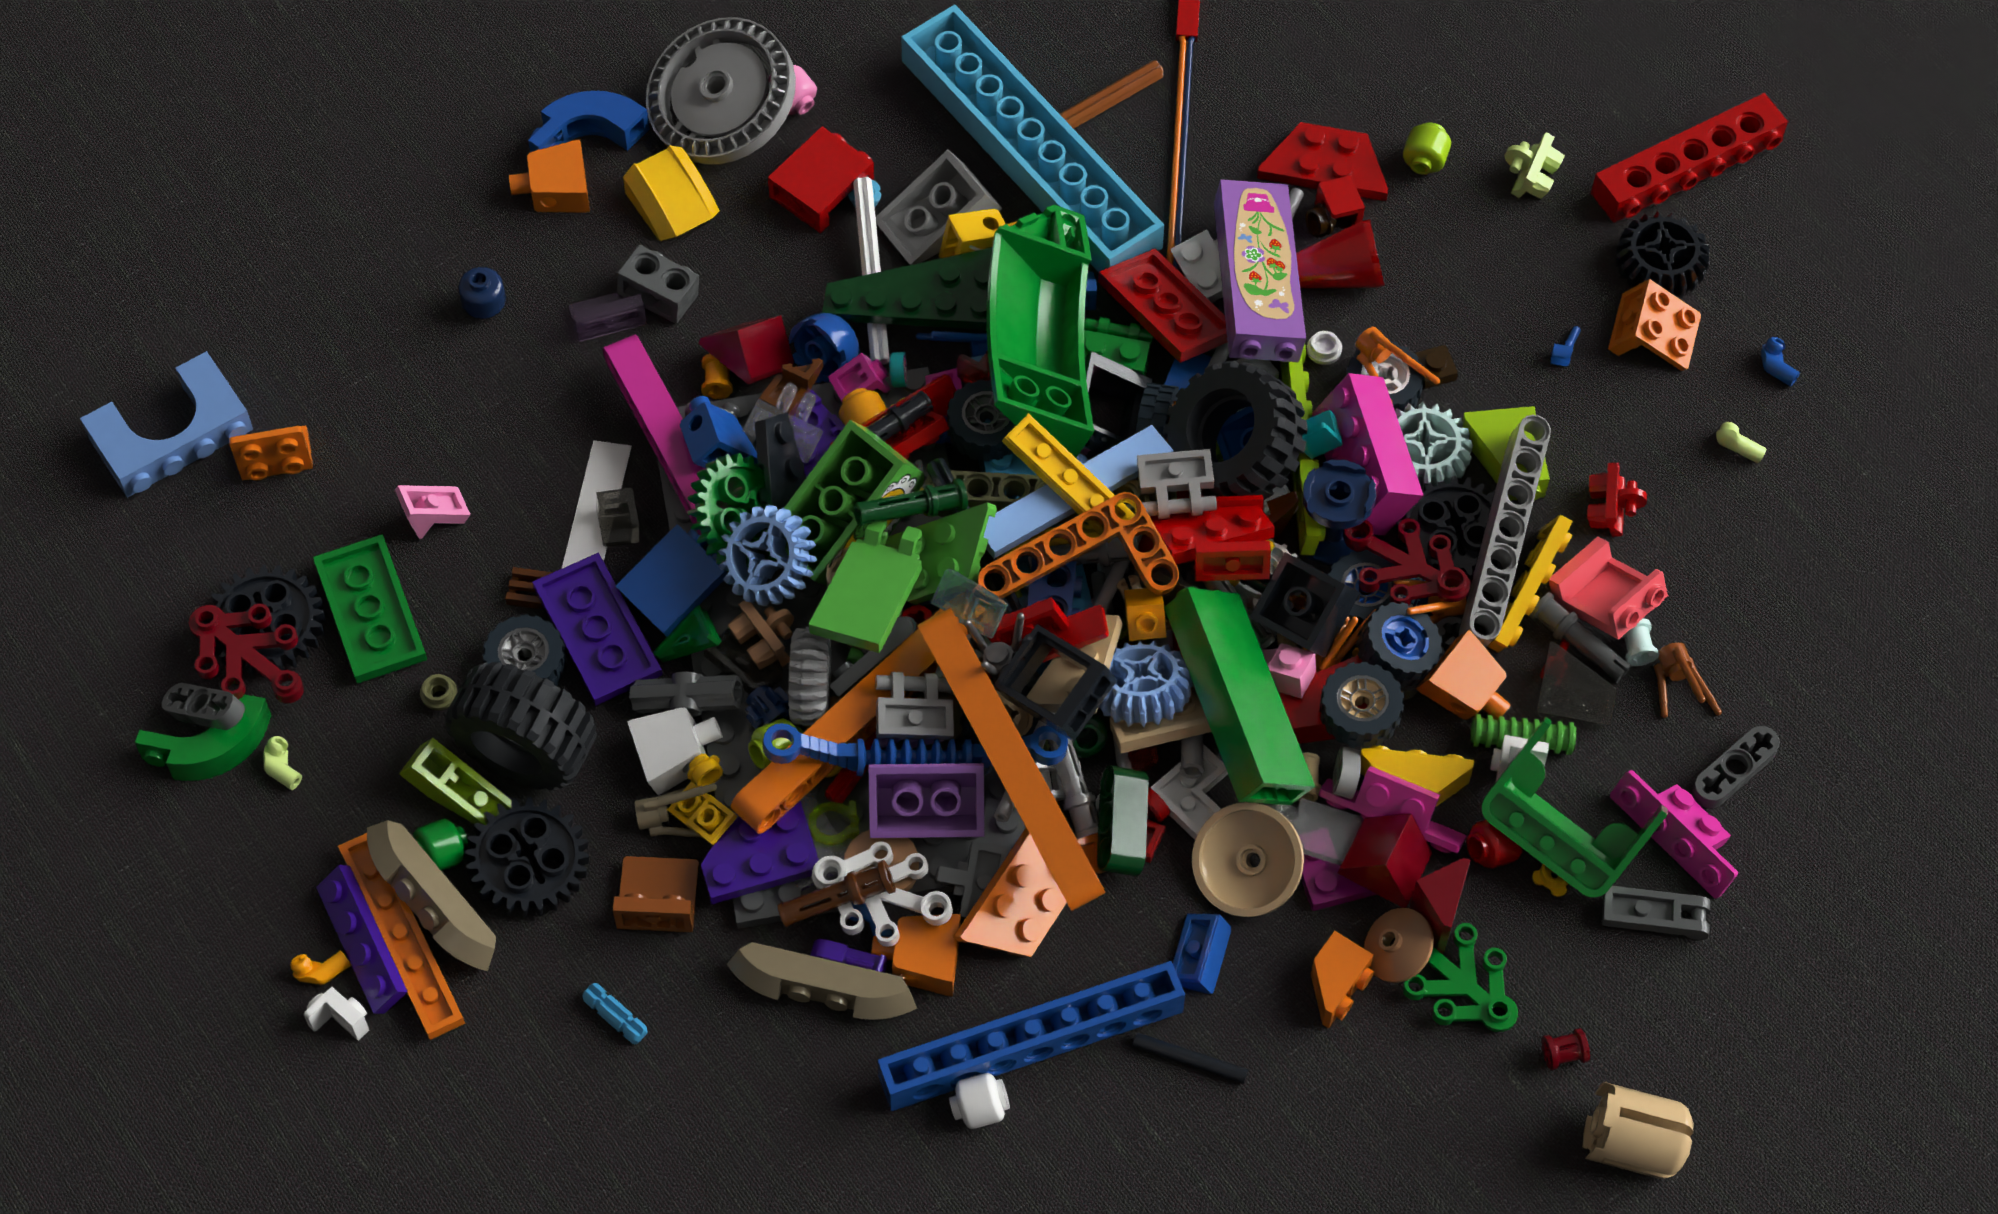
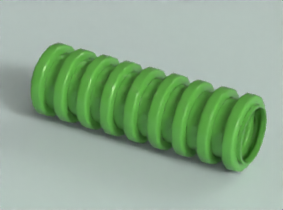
M1476 714L1472 719L1471 743L1473 747L1484 744L1485 748L1495 745L1496 749H1501L1504 735L1529 739L1540 725L1539 719L1528 722L1527 718L1516 721V717H1510L1509 720H1505L1504 716L1493 719L1492 715L1481 718V714ZM1557 721L1556 724L1550 725L1539 741L1549 743L1548 752L1553 750L1554 754H1560L1561 751H1565L1566 755H1571L1575 750L1576 726L1574 722H1568L1567 725H1563L1562 721Z

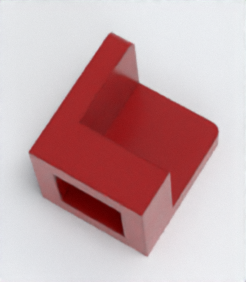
M1351 175L1318 184L1315 205L1323 203L1333 219L1349 216L1352 225L1363 220L1365 206Z

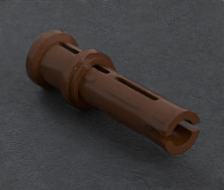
M881 860L876 867L857 874L851 871L844 876V880L812 891L784 903H778L777 906L780 918L787 927L792 923L853 902L854 905H862L867 898L883 892L888 894L895 893L896 887L889 866L885 860Z

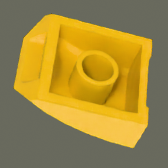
M669 145L667 149L637 164L633 163L623 176L626 195L659 241L677 237L712 219L720 211L707 185L682 147Z

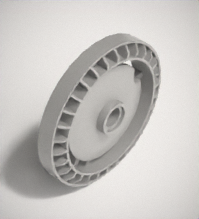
M729 17L713 19L698 24L678 36L664 50L650 74L646 89V109L652 128L667 147L669 145L682 147L691 161L705 165L723 164L748 156L765 145L786 120L795 95L796 76L793 62L777 37L763 25L754 21ZM737 43L752 45L767 54L772 71L771 82H768L767 71L757 54L748 47ZM695 57H697L695 62L691 66L686 67ZM671 100L675 115L679 119L675 126L673 124L670 112ZM688 130L691 131L689 136L685 135ZM706 136H707V137L723 136V137L714 138V139H704Z

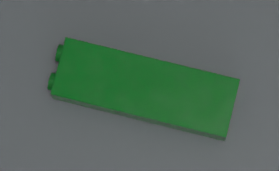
M1187 587L1180 590L1176 594V598L1168 603L1164 609L1238 801L1292 805L1316 786L1240 594L1222 592L1221 590L1197 589L1196 587Z

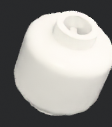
M990 1073L958 1081L955 1087L956 1096L949 1097L955 1120L963 1119L965 1125L970 1129L1000 1122L1004 1118L1005 1110L1010 1109L1002 1079L996 1080Z

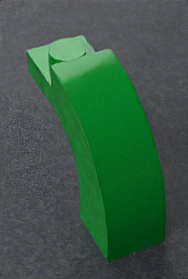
M244 694L239 699L245 706L244 714L241 720L228 730L209 728L207 731L192 737H174L139 730L135 745L142 760L148 764L158 767L167 764L173 780L196 781L213 778L241 764L260 744L272 716L266 699Z

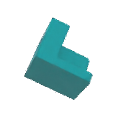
M1330 409L1306 420L1307 434L1302 436V440L1306 441L1304 453L1309 458L1313 459L1343 445L1336 416Z

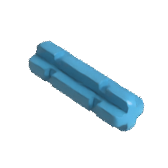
M598 983L591 984L582 995L584 1002L592 1009L598 1010L597 1013L618 1032L623 1031V1036L632 1044H638L648 1032L646 1025L638 1018L633 1019V1014L612 995L607 996V991Z

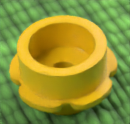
M707 754L696 756L689 764L688 779L696 783L698 787L717 782L723 774V769L719 765V757L716 755L709 757Z

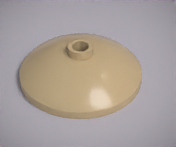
M1236 803L1214 813L1200 829L1192 851L1193 874L1203 895L1218 909L1231 915L1242 917L1261 916L1282 906L1296 890L1304 867L1302 843L1292 823L1277 810L1258 803ZM1254 853H1257L1260 857V863L1257 867H1253L1250 864V857Z

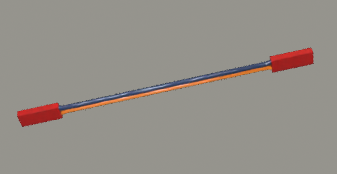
M1178 0L1176 41H1180L1167 260L1179 272L1180 267L1170 249L1182 241L1193 42L1198 40L1200 0Z

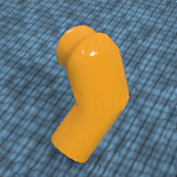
M341 950L323 963L311 961L307 955L300 954L294 957L290 964L293 976L298 981L318 985L326 984L351 966V963Z

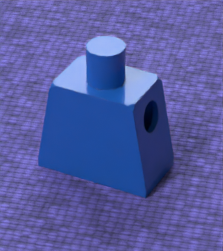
M707 396L696 397L690 402L689 408L691 413L681 420L680 428L694 464L706 468L705 464L727 454L732 456L737 453H741L743 458L752 455L754 457V464L758 463L755 448L733 414L712 405Z

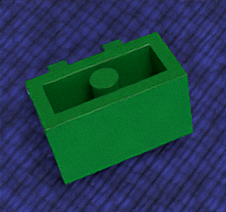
M1100 317L1099 320L1085 319V357L1092 351L1147 376L1150 346L1153 344L1154 337L1146 329L1142 328L1141 324L1131 323L1130 326L1112 323L1111 319Z

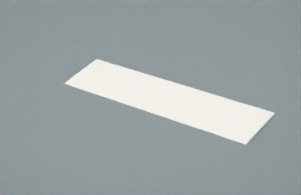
M593 440L562 568L598 552L604 562L632 446Z

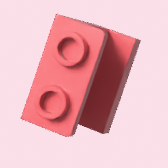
M1596 537L1549 579L1551 593L1554 594V600L1568 612L1574 611L1577 613L1578 618L1618 640L1668 597L1662 571L1655 569L1646 576L1612 558L1609 542L1600 537Z

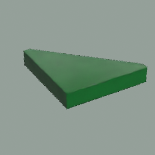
M698 605L654 650L653 654L664 663L718 646L722 641L708 612Z

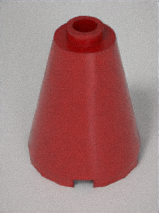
M1370 219L1362 220L1296 252L1300 289L1378 288L1385 286Z

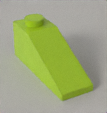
M434 738L420 745L399 773L427 797L473 824L481 823L486 825L484 820V813L486 811L496 817L498 815L497 804L499 803L506 810L512 809V800Z

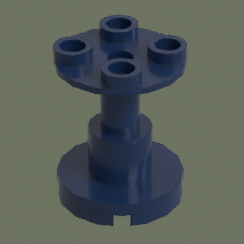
M1329 460L1323 462L1322 467L1316 470L1314 468L1308 473L1303 485V505L1308 515L1320 525L1325 526L1326 531L1324 541H1319L1315 555H1304L1306 558L1325 565H1333V563L1338 562L1341 556H1346L1353 551L1345 544L1344 529L1360 525L1371 515L1376 501V484L1372 478L1370 480L1369 476L1366 475V470L1359 464L1348 460Z

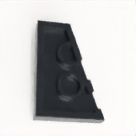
M787 412L755 422L758 466L764 470L765 488L760 489L761 503H767V506H776L778 510L786 506L806 479L804 464L800 458L794 430Z

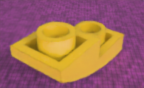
M690 782L683 791L697 788L698 786ZM707 793L672 803L667 809L675 818L713 846L738 817L720 801Z

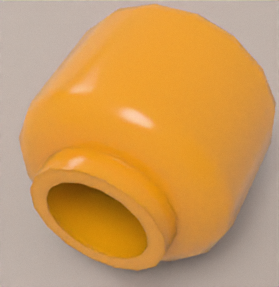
M858 388L848 393L842 399L839 417L845 426L849 420L861 425L886 410L887 407L878 392L867 390L866 388Z

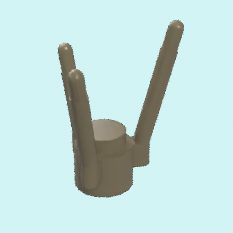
M712 783L687 791H683L685 789L683 788L658 797L635 800L639 829H649L651 837L672 835L702 838L691 829L663 826L662 822L669 821L667 805L715 791L717 785Z

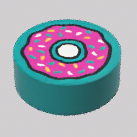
M892 352L889 359L891 385L894 388L907 387L905 352Z

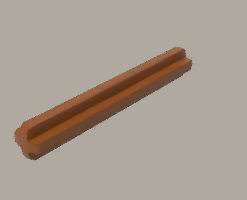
M1153 60L1063 111L1060 115L1074 129L1163 78L1164 70L1158 61Z

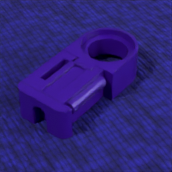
M815 940L810 952V956L884 973L887 970V957L881 954L878 956L848 948V945L830 940Z

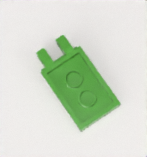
M887 520L868 524L864 540L857 538L856 542L852 541L808 624L810 634L880 653L922 571L921 560H919V553L923 547V542L919 541L922 535L921 529L907 526L900 538L899 548L895 549L884 546L888 539V532L884 531L887 527Z

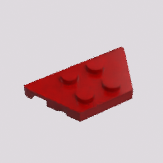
M1300 122L1258 169L1257 179L1318 189V184L1321 182L1351 175L1360 197L1386 201L1388 195L1387 184L1367 133Z

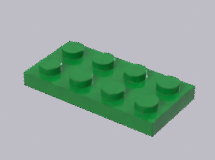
M383 534L313 557L357 684L427 660Z

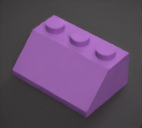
M984 763L869 764L870 838L984 837Z

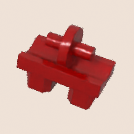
M1608 463L1607 473L1589 475V492L1591 497L1606 498V503L1588 505V522L1591 528H1609L1612 537L1623 536L1624 509L1625 515L1632 517L1636 515V509H1640L1647 504V493L1637 488L1636 481H1628L1625 488V479L1619 475V463Z

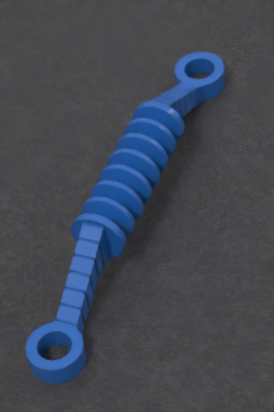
M780 723L774 724L764 733L762 746L765 756L774 763H790L801 754L826 763L829 761V764L832 765L838 764L842 768L847 767L849 770L856 771V776H863L866 765L984 763V768L993 766L982 745L972 744L971 739L964 740L961 750H957L954 739H949L946 750H942L939 739H934L931 750H927L924 739H919L916 750H912L909 739H904L901 750L896 749L894 739H889L886 749L882 750L879 740L874 738L871 749L866 750L863 738H857L856 743L837 744L821 738L810 737L798 732L795 727L789 724ZM1048 725L1041 726L1033 734L1022 737L1032 758L1042 765H1056L1066 756L1068 747L1067 737ZM782 737L790 740L792 746L781 750L775 748L772 745V741ZM1049 739L1056 742L1059 748L1055 751H1045L1039 746V742Z

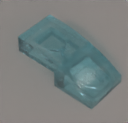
M952 569L945 570L931 601V604L943 610L950 607L954 615L960 618L958 622L964 624L965 620H970L979 633L991 639L994 637L1008 607V604L1001 598Z

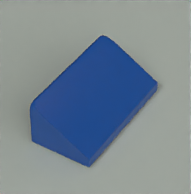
M1187 914L1172 963L1183 988L1213 994L1231 934V926L1220 914Z

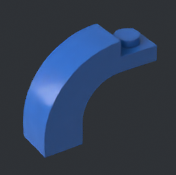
M584 91L570 94L552 102L541 111L543 126L534 130L528 142L530 152L569 142L580 136L598 135L612 140L628 151L650 130L647 109L632 99L613 92Z

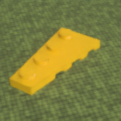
M1560 514L1541 528L1537 539L1540 541L1534 550L1530 551L1525 561V565L1531 568L1529 572L1525 570L1516 581L1511 591V596L1515 600L1513 603L1508 602L1501 630L1487 647L1499 653L1507 648L1508 645L1513 647L1517 643L1523 631V628L1519 626L1525 614L1529 616L1535 609L1540 598L1535 593L1541 583L1546 584L1556 568L1552 561L1557 551L1562 553L1572 537V534L1568 533L1573 522L1572 520Z

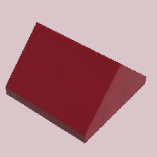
M781 315L736 325L702 337L698 343L747 384L781 373L782 365L791 363L792 367L794 365Z
M1411 813L1365 817L1337 873L1400 907L1406 908L1413 895L1416 880L1421 878L1432 855V851Z
M1462 858L1416 880L1409 909L1419 912L1428 920L1433 931V947L1443 955L1471 861L1466 858Z

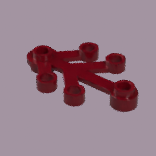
M1404 519L1398 525V537L1406 544L1408 554L1374 537L1373 526L1367 520L1363 521L1360 525L1344 529V541L1351 550L1356 552L1368 550L1397 565L1379 569L1372 567L1362 569L1359 573V587L1361 590L1375 592L1379 589L1381 583L1420 577L1427 582L1407 586L1406 584L1394 585L1390 589V603L1400 604L1402 602L1407 603L1409 606L1414 599L1438 596L1447 602H1458L1469 594L1470 580L1463 570L1454 567L1451 557V540L1447 536L1438 534L1429 541V554L1437 559L1439 570L1426 562L1420 541V524L1414 519ZM1405 529H1412V530H1414V532H1412V533H1407V532H1405L1404 530H1405ZM1443 545L1445 548L1437 549L1435 546ZM1373 578L1375 581L1367 582L1364 579ZM1398 594H1403V595H1405L1406 597H1405V598H1397L1396 595H1398Z
M255 604L250 607L248 612L224 613L217 606H201L189 618V627L192 634L200 638V656L195 660L197 674L203 679H211L218 674L219 665L215 658V641L217 639L226 646V677L221 682L222 691L230 692L237 699L244 696L246 687L242 679L243 660L272 683V689L278 701L287 704L294 703L302 697L304 692V686L299 674L290 670L282 671L255 649L276 647L283 650L292 649L298 643L296 629L292 625L283 624L275 632L236 635L228 628L253 626L256 629H264L268 627L272 621L269 608L264 604ZM257 614H266L263 619H254ZM206 619H213L208 624L202 623ZM284 634L292 635L288 640L280 639ZM206 663L213 664V666L210 669H201V667ZM285 681H293L289 686H281ZM232 684L240 685L234 691L227 690Z

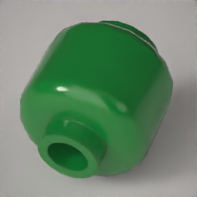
M440 819L421 826L412 835L441 871L459 865L464 859V848L468 847L466 833L462 827H456L448 819Z

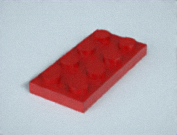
M1156 249L1099 271L1098 283L1179 363L1228 343L1225 315Z

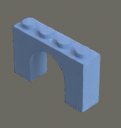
M207 351L176 367L181 385L196 407L192 422L178 435L164 440H149L136 435L128 427L113 402L80 418L87 437L127 498L135 493L147 490L152 484L168 475L177 474L183 467L194 461L210 456L215 450L228 444L230 437L246 435L253 430L246 408Z

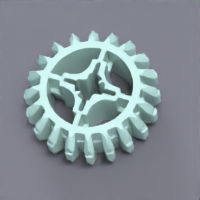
M1423 401L1419 404L1418 409H1415L1410 403L1405 407L1404 412L1396 408L1395 413L1422 491H1424V483H1431L1433 486H1437V481H1445L1446 484H1450L1451 478L1455 475L1461 479L1465 474L1467 466L1470 464V453L1473 447L1472 441L1469 440V428H1462L1463 422L1461 417L1451 419V409L1442 413L1439 411L1438 404L1434 405L1432 409H1428Z

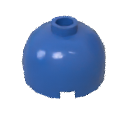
M818 313L811 315L791 329L789 344L794 342L797 352L792 354L798 367L812 364V359L819 358L823 360V368L816 380L818 384L822 381L831 383L828 376L859 355V342L855 331L845 320L835 314Z

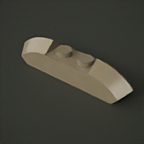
M389 820L367 827V843L374 865L383 879L395 889L397 896L419 918L421 925L426 930H429L433 935L432 938L452 956L470 966L488 971L495 950V934L402 824Z
M753 942L740 948L727 963L734 975L746 986L757 993L776 1000L782 994H787L789 998L798 1002L813 1000L825 1003L827 1007L837 1011H846L847 1008L854 1010V1018L869 1020L897 1017L917 1009L907 984L901 976Z

